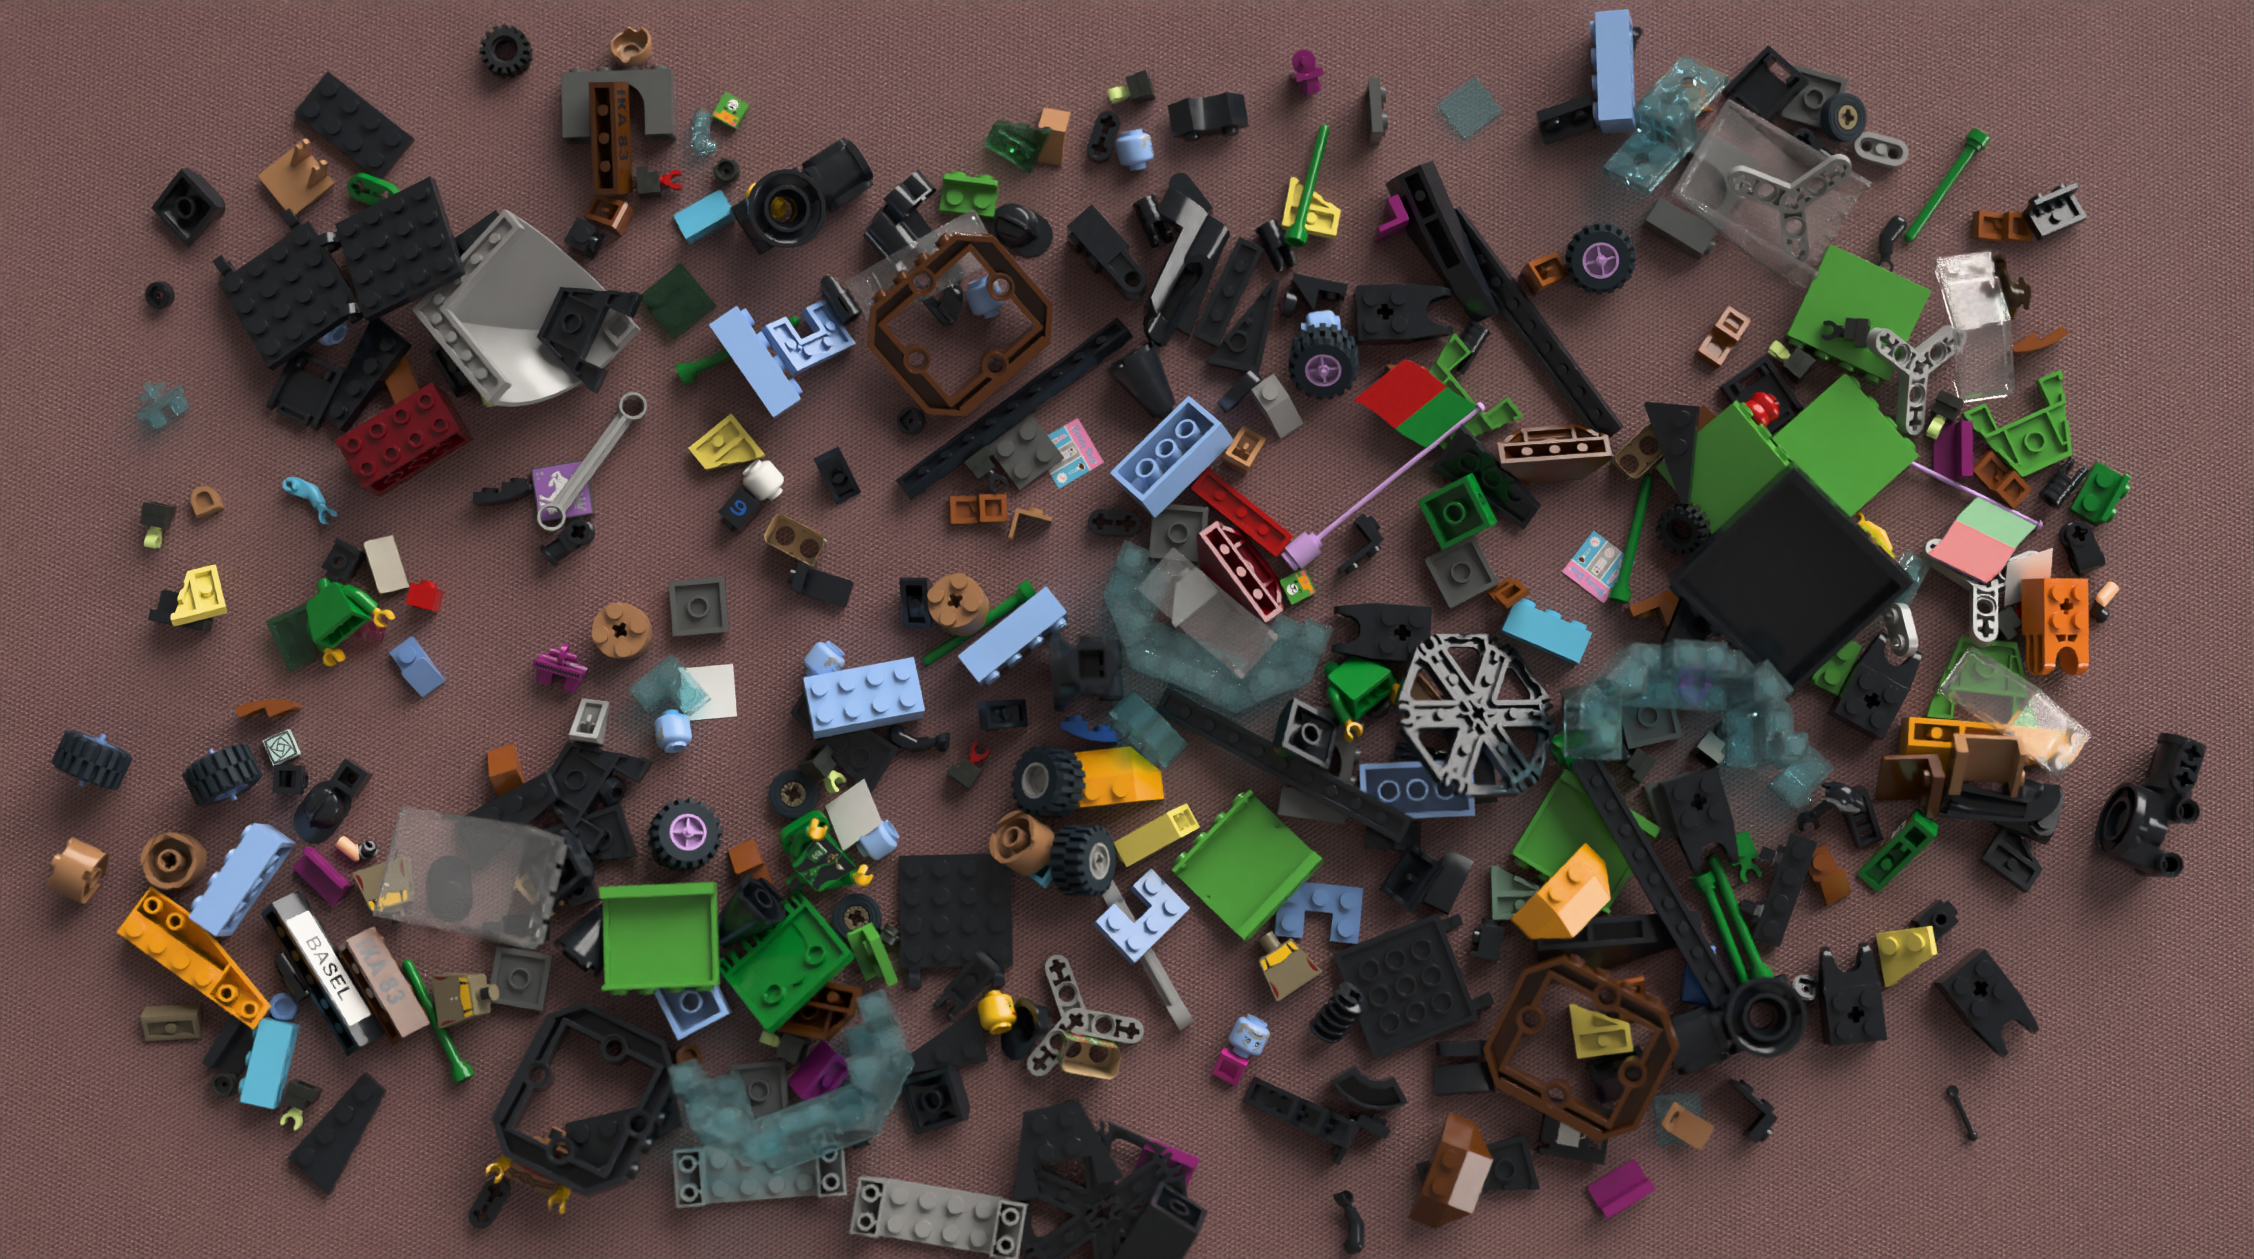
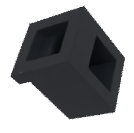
M577 217L564 242L569 248L594 261L607 237L601 234L597 227Z
M336 538L333 548L321 567L327 570L325 576L337 583H340L341 580L351 583L367 555L345 541ZM340 557H343L344 564L341 567H337L336 563Z
M274 765L273 793L304 794V788H307L309 783L308 772H305V766Z
M1935 900L1910 921L1915 928L1932 926L1936 943L1941 936L1959 922L1955 917L1958 911L1949 901L1944 903L1942 900ZM1939 914L1944 918L1941 925H1938L1935 920Z
M1482 918L1481 923H1479V929L1474 928L1471 944L1476 945L1475 951L1469 950L1468 956L1499 961L1505 928L1498 927V921Z

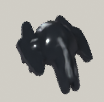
M1835 781L1831 783L1824 782L1821 786L1828 789L1825 793L1826 799L1811 811H1805L1798 815V829L1800 832L1804 831V824L1807 822H1812L1815 830L1819 829V818L1831 809L1832 806L1837 812L1858 814L1860 810L1865 813V801L1855 792L1856 789Z

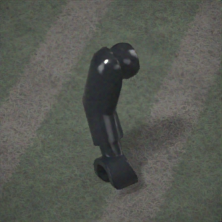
M1893 216L1879 235V254H1881V258L1877 266L1880 267L1881 263L1887 262L1890 265V272L1894 269V265L1890 260V256L1893 254V243L1907 227V221L1903 216Z
M895 724L889 728V741L895 746L912 753L931 750L932 747H935L940 752H945L950 747V733L948 732L941 733L934 738H929V736L916 738L905 733L901 725Z
M1344 1190L1334 1194L1333 1198L1339 1206L1343 1207L1344 1216L1349 1223V1239L1343 1244L1344 1250L1347 1254L1353 1255L1361 1252L1364 1248L1365 1224L1356 1207L1352 1206L1354 1202L1352 1192Z

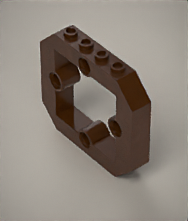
M953 232L950 235L944 233L934 242L936 247L929 254L926 251L922 252L913 261L914 267L908 272L903 269L892 279L894 284L887 290L881 288L871 297L873 302L869 308L867 345L927 414L968 416L1050 344L1053 304L993 234ZM971 252L989 273L985 282L989 295L997 301H1006L1011 298L1032 322V325L1002 351L996 348L984 351L980 358L981 369L952 395H949L927 370L930 367L931 359L926 347L918 343L906 346L887 323L919 295L925 296L930 294L935 289L936 281L966 254ZM921 273L928 275L929 282L926 286L917 287L914 284L916 275ZM998 279H1005L1007 281L1006 290L1000 293L993 290V283ZM914 352L924 355L923 362L919 365L909 363V356ZM993 357L1000 358L1002 360L1000 368L997 370L987 368L989 359Z
M1564 954L1528 965L1523 969L1483 1051L1496 1088L1599 1142L1637 1130L1678 1051L1679 1043L1668 1010L1662 1006L1663 1001L1651 994H1647L1645 997L1636 992L1637 987L1623 980L1621 983H1618L1610 978L1611 974L1599 967L1593 970L1585 965L1586 961L1574 954H1570V956ZM1551 979L1593 999L1598 1009L1602 1011L1614 1010L1654 1031L1641 1057L1629 1056L1621 1063L1618 1077L1625 1086V1089L1611 1116L1572 1097V1088L1565 1080L1557 1078L1546 1083L1509 1063L1523 1034H1535L1546 1023V1011L1539 1003ZM1607 988L1611 989L1615 994V1000L1612 1002L1604 1001L1600 996V991ZM1526 1012H1534L1538 1016V1023L1535 1025L1528 1024L1524 1019V1014ZM1629 1066L1638 1067L1641 1071V1076L1636 1079L1630 1078L1626 1073V1068ZM1553 1088L1560 1089L1564 1094V1099L1561 1101L1553 1100L1549 1091Z

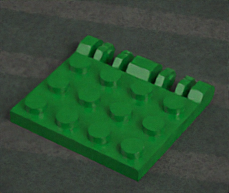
M801 890L797 893L793 891L789 894L798 906L796 909L787 899L781 902L783 908L790 915L776 924V928L770 927L752 935V938L757 943L755 947L747 938L740 941L741 946L748 952L742 959L733 949L727 952V955L734 962V966L724 956L719 959V971L765 1030L771 1035L855 958V955Z

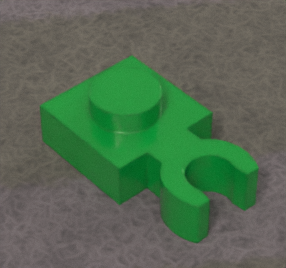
M1748 830L1736 834L1739 862L1730 864V866L1739 865L1738 877L1742 883H1746L1748 880L1745 874L1748 869L1753 870L1756 878L1761 877L1760 868L1753 864L1751 860L1758 857Z

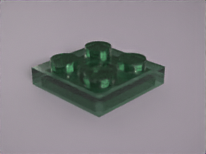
M681 262L641 294L644 296L642 303L673 340H676L716 307V304Z

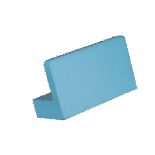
M717 190L674 215L689 245L736 219L729 209L731 206L722 190Z

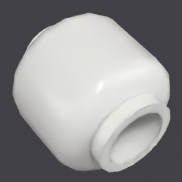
M758 459L744 470L743 485L756 500L762 501L768 498L772 501L783 491L781 485L784 482V477L770 461L765 460L761 462Z

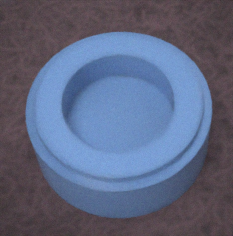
M288 992L276 994L269 1003L271 1005L269 1009L270 1014L279 1021L290 1020L299 1011V1003L295 1004Z

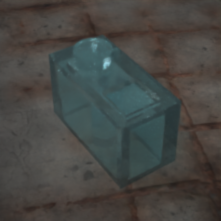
M1807 745L1791 759L1771 780L1767 787L1790 809H1796L1798 806L1802 809L1812 800L1813 796L1811 793L1834 770V767L1811 745Z

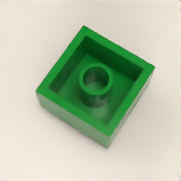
M1473 473L1417 501L1442 550L1498 522Z

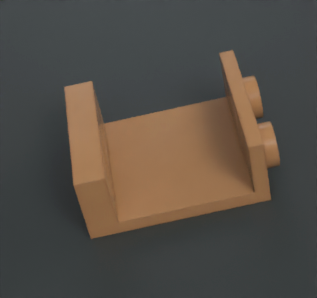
M1953 734L1945 772L1948 795H1960L1963 781L2007 782L2011 797H2017L2019 786H2023L2025 781L2023 768L2024 765H2028L2030 757L2029 749L2025 748L2022 736Z

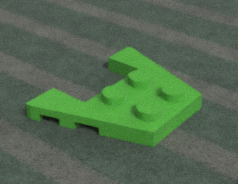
M1453 333L1429 372L1452 392L1475 404L1449 372L1471 353L1457 334ZM1506 396L1486 414L1479 411L1463 425L1476 437L1479 434L1521 419L1523 415ZM1456 431L1439 444L1441 449L1444 450Z
M2061 369L2035 381L2047 406L2040 411L1999 429L1986 403L1960 414L1964 421H1973V430L2011 470H2015L2021 478L2072 455L2069 423L2066 420L2064 404H2066V399L2062 389L2061 380H2063Z
M1959 637L1925 713V717L1952 720L1955 691L2010 697L2008 725L2036 728L2037 723L2036 719L2033 718L2030 706L2032 703L2030 694L2027 693L2024 681L2025 674L2017 643L1994 640L1990 646L1981 648L1973 644L1969 637Z

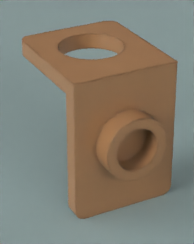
M1027 507V510L1016 508L1008 541H1014L1020 516L1047 524H1052L1053 518L1042 515L1043 510Z
M1676 1102L1673 1103L1660 1125L1669 1133L1698 1150L1703 1148L1714 1130L1713 1125L1689 1112Z

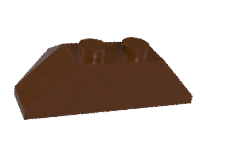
M1577 424L1519 428L1506 439L1497 443L1501 468L1527 484L1582 480L1612 460L1608 435L1604 433L1599 434L1592 429Z
M828 982L777 1030L782 1033L829 1042L855 1017L863 989Z
M1448 1111L1409 1213V1219L1435 1229L1473 1214L1493 1161L1474 1121Z

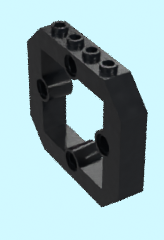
M582 1002L545 1016L493 1113L492 1120L503 1156L584 1197L590 1198L625 1186L629 1179L634 1180L641 1168L638 1162L643 1153L647 1155L654 1143V1139L651 1137L656 1127L660 1129L667 1117L665 1110L669 1102H675L681 1088L678 1087L679 1079L665 1040L586 1002ZM569 1029L599 1043L600 1053L610 1065H622L630 1058L655 1070L636 1109L626 1115L623 1122L625 1131L604 1171L578 1160L577 1148L567 1137H555L546 1144L517 1130L536 1092H545L553 1085L555 1078L550 1065ZM615 1043L621 1044L623 1049L620 1055L610 1056L608 1053L610 1046ZM537 1070H544V1080L540 1083H533V1073ZM640 1118L645 1119L646 1128L641 1132H634L632 1130L633 1122ZM561 1145L568 1146V1155L564 1159H556V1149Z

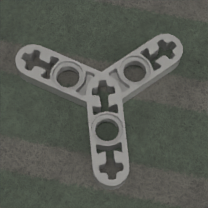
M1835 154L1790 184L1740 165L1735 166L1729 171L1728 187L1736 194L1780 210L1785 260L1792 265L1803 264L1809 257L1805 207L1846 181L1852 173L1850 159L1846 155ZM1837 163L1839 166H1842L1844 164V172L1834 171L1833 165ZM1823 171H1826V174H1827V175L1830 174V180H1831V181H1828V179H1827L1826 175L1823 173ZM1741 175H1745L1746 182L1742 181L1740 185L1736 184L1734 177L1739 178ZM1812 178H1819L1823 181V185L1818 190H1811L1807 186L1808 181ZM1753 179H1757L1754 182L1753 190L1751 191L1749 183L1753 184ZM1762 184L1772 185L1774 187L1772 194L1763 196L1758 192V188ZM1799 187H1802L1804 193L1800 194ZM1790 195L1792 198L1797 196V203L1788 202L1786 204L1787 196ZM1793 219L1799 220L1802 223V227L1795 232L1786 228V224ZM1798 239L1799 250H1801L1798 256H1794V253L1791 252L1793 251V240Z
M1945 325L1915 349L1889 329L1877 327L1868 333L1866 338L1867 348L1900 374L1896 425L1901 433L1916 435L1923 429L1928 374L1964 346L1966 333L1962 327ZM1881 341H1882L1883 343H1886L1887 345H1886V346H1882V345H1881V344H1882ZM1935 345L1936 355L1933 359H1931L1930 351L1931 348ZM1899 347L1901 350L1900 358L1896 361L1894 358L1895 350ZM1914 387L1916 394L1914 399L1910 401L1909 393Z
M1941 539L1930 540L1922 551L1924 562L1969 591L1970 640L1981 648L1990 646L1998 635V593L2005 590L2006 578L2001 575L2000 571L1987 587L1984 584L1980 585L1978 580L1958 573L1953 568L1926 556L1925 554L1941 542ZM2027 551L2017 556L2009 558L2007 562H2011L2038 552ZM1977 604H1987L1991 612L1989 614L1981 613L1977 609ZM1983 622H1987L1984 626V632L1988 634L1987 638H1984L1983 634L1979 632Z
M1058 954L1051 956L1046 961L1045 972L1062 1018L1030 1054L1027 1060V1067L1033 1075H1046L1058 1062L1057 1057L1052 1060L1051 1056H1049L1045 1061L1047 1068L1045 1070L1039 1068L1036 1071L1033 1068L1035 1063L1032 1059L1035 1056L1037 1058L1043 1056L1045 1051L1041 1050L1043 1045L1046 1046L1049 1052L1058 1056L1059 1050L1051 1047L1050 1038L1054 1034L1063 1035V1032L1067 1033L1059 1029V1026L1062 1023L1065 1027L1070 1024V1014L1076 1016L1080 1013L1083 1015L1081 1019L1084 1023L1083 1026L1079 1027L1076 1025L1070 1031L1075 1033V1035H1087L1124 1043H1136L1142 1038L1144 1028L1138 1019L1085 1008L1071 965L1066 957ZM1054 959H1058L1059 963H1065L1066 967L1062 969L1064 978L1070 975L1071 981H1063L1057 986L1054 985L1053 980H1059L1056 971L1051 972L1049 968L1053 966ZM1071 986L1075 991L1074 999L1070 1002L1062 1001L1059 997L1061 987ZM1101 1017L1108 1018L1112 1023L1111 1030L1106 1034L1099 1033L1095 1026L1096 1021ZM1116 1019L1122 1020L1120 1026L1129 1027L1130 1023H1135V1028L1139 1029V1034H1134L1133 1039L1127 1038V1033L1119 1031V1037L1113 1036L1116 1029ZM1068 1040L1066 1051L1075 1041Z

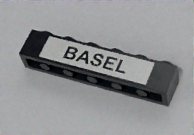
M298 890L272 902L261 912L262 917L346 1055L350 1056L385 1034L384 1030L355 983L350 971L341 960L337 948L330 942L325 934L323 925L316 919L310 909L309 902L302 896L300 891Z

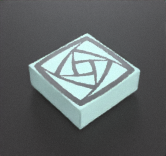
M290 729L263 740L273 766L280 765L301 755Z

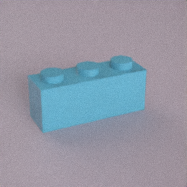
M1524 598L1509 608L1499 633L1573 665L1580 663L1592 632L1586 630L1587 626L1575 620H1572L1571 623L1560 619L1561 614L1550 609H1546L1545 612L1535 608L1536 604Z
M265 1017L253 1029L252 1038L255 1041L253 1049L249 1050L245 1060V1066L248 1069L246 1078L243 1077L239 1085L240 1102L270 1109L281 1106L300 1024Z

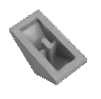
M582 698L569 733V739L604 745L609 702Z

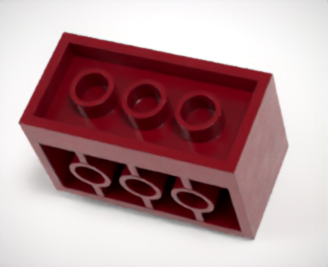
M431 382L336 439L335 442L361 486L380 497L474 439L447 394Z

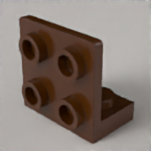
M1938 754L1882 756L1875 791L1876 800L1917 799L1918 806L1923 807L1926 819L1937 818L1945 780Z

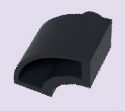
M1225 92L1209 97L1186 98L1167 105L1172 136L1174 138H1184L1185 142H1195L1200 140L1201 137L1223 134L1224 137L1235 136L1239 134V129L1249 127L1243 94Z
M1352 1065L1329 1078L1342 1095L1351 1102L1365 1108L1387 1110L1408 1103L1393 1076L1383 1079L1369 1078L1363 1075L1355 1065Z

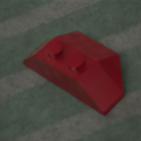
M1216 521L1196 535L1199 568L1218 591V594L1232 613L1264 625L1283 611L1279 579L1245 534L1233 528L1223 526V523Z

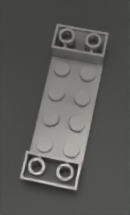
M842 1137L736 1143L673 1150L676 1208L734 1201L818 1195V1197L847 1195L844 1142Z
M859 1176L850 1233L878 1238L880 1235L990 1254V1257L1000 1259H1018L1027 1204L999 1196L892 1178Z

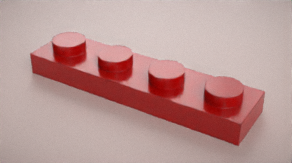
M1208 467L1190 488L1193 493L1275 558L1278 557L1294 537Z

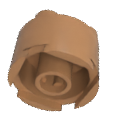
M956 573L943 577L936 582L927 594L929 612L945 632L966 637L978 632L984 626L990 609L989 600L979 585L965 574Z
M611 603L604 607L597 614L592 625V638L598 649L616 660H631L643 655L649 648L653 638L651 623L647 615L640 609L627 603ZM619 627H625V630L628 632L626 636H619L617 632Z
M1022 811L1010 812L1000 819L997 823L1000 827L996 834H991L989 841L991 855L997 861L1023 877L1034 874L1045 865H1049L1054 834L1047 825Z
M169 832L158 835L147 842L142 850L140 862L146 879L154 886L163 889H183L191 887L203 875L206 868L207 851L196 838L184 833ZM172 856H175V860H177L176 865L170 861Z
M71 837L66 844L63 854H56L50 864V869L54 871L47 882L46 888L76 902L86 904L100 887L97 881L101 874L105 876L110 863V855Z

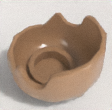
M627 27L623 33L617 34L611 41V55L618 64L624 67L643 65L651 57L652 40L650 34L644 27H641L640 30Z

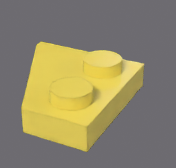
M1291 177L1281 227L1283 230H1287L1294 224L1303 191V186L1299 184V180L1295 177ZM1315 191L1313 192L1305 223L1306 232L1309 235L1335 239L1341 210L1333 204L1325 202L1322 196Z
M732 414L728 415L688 448L707 471L761 459L766 456Z
M216 564L187 571L184 587L180 590L177 598V609L170 617L173 627L227 613Z
M1932 926L1876 933L1885 987L1895 985L1901 978L1913 972L1919 965L1937 954Z
M1569 1004L1577 1059L1633 1052L1629 1023L1578 1007L1575 1004Z

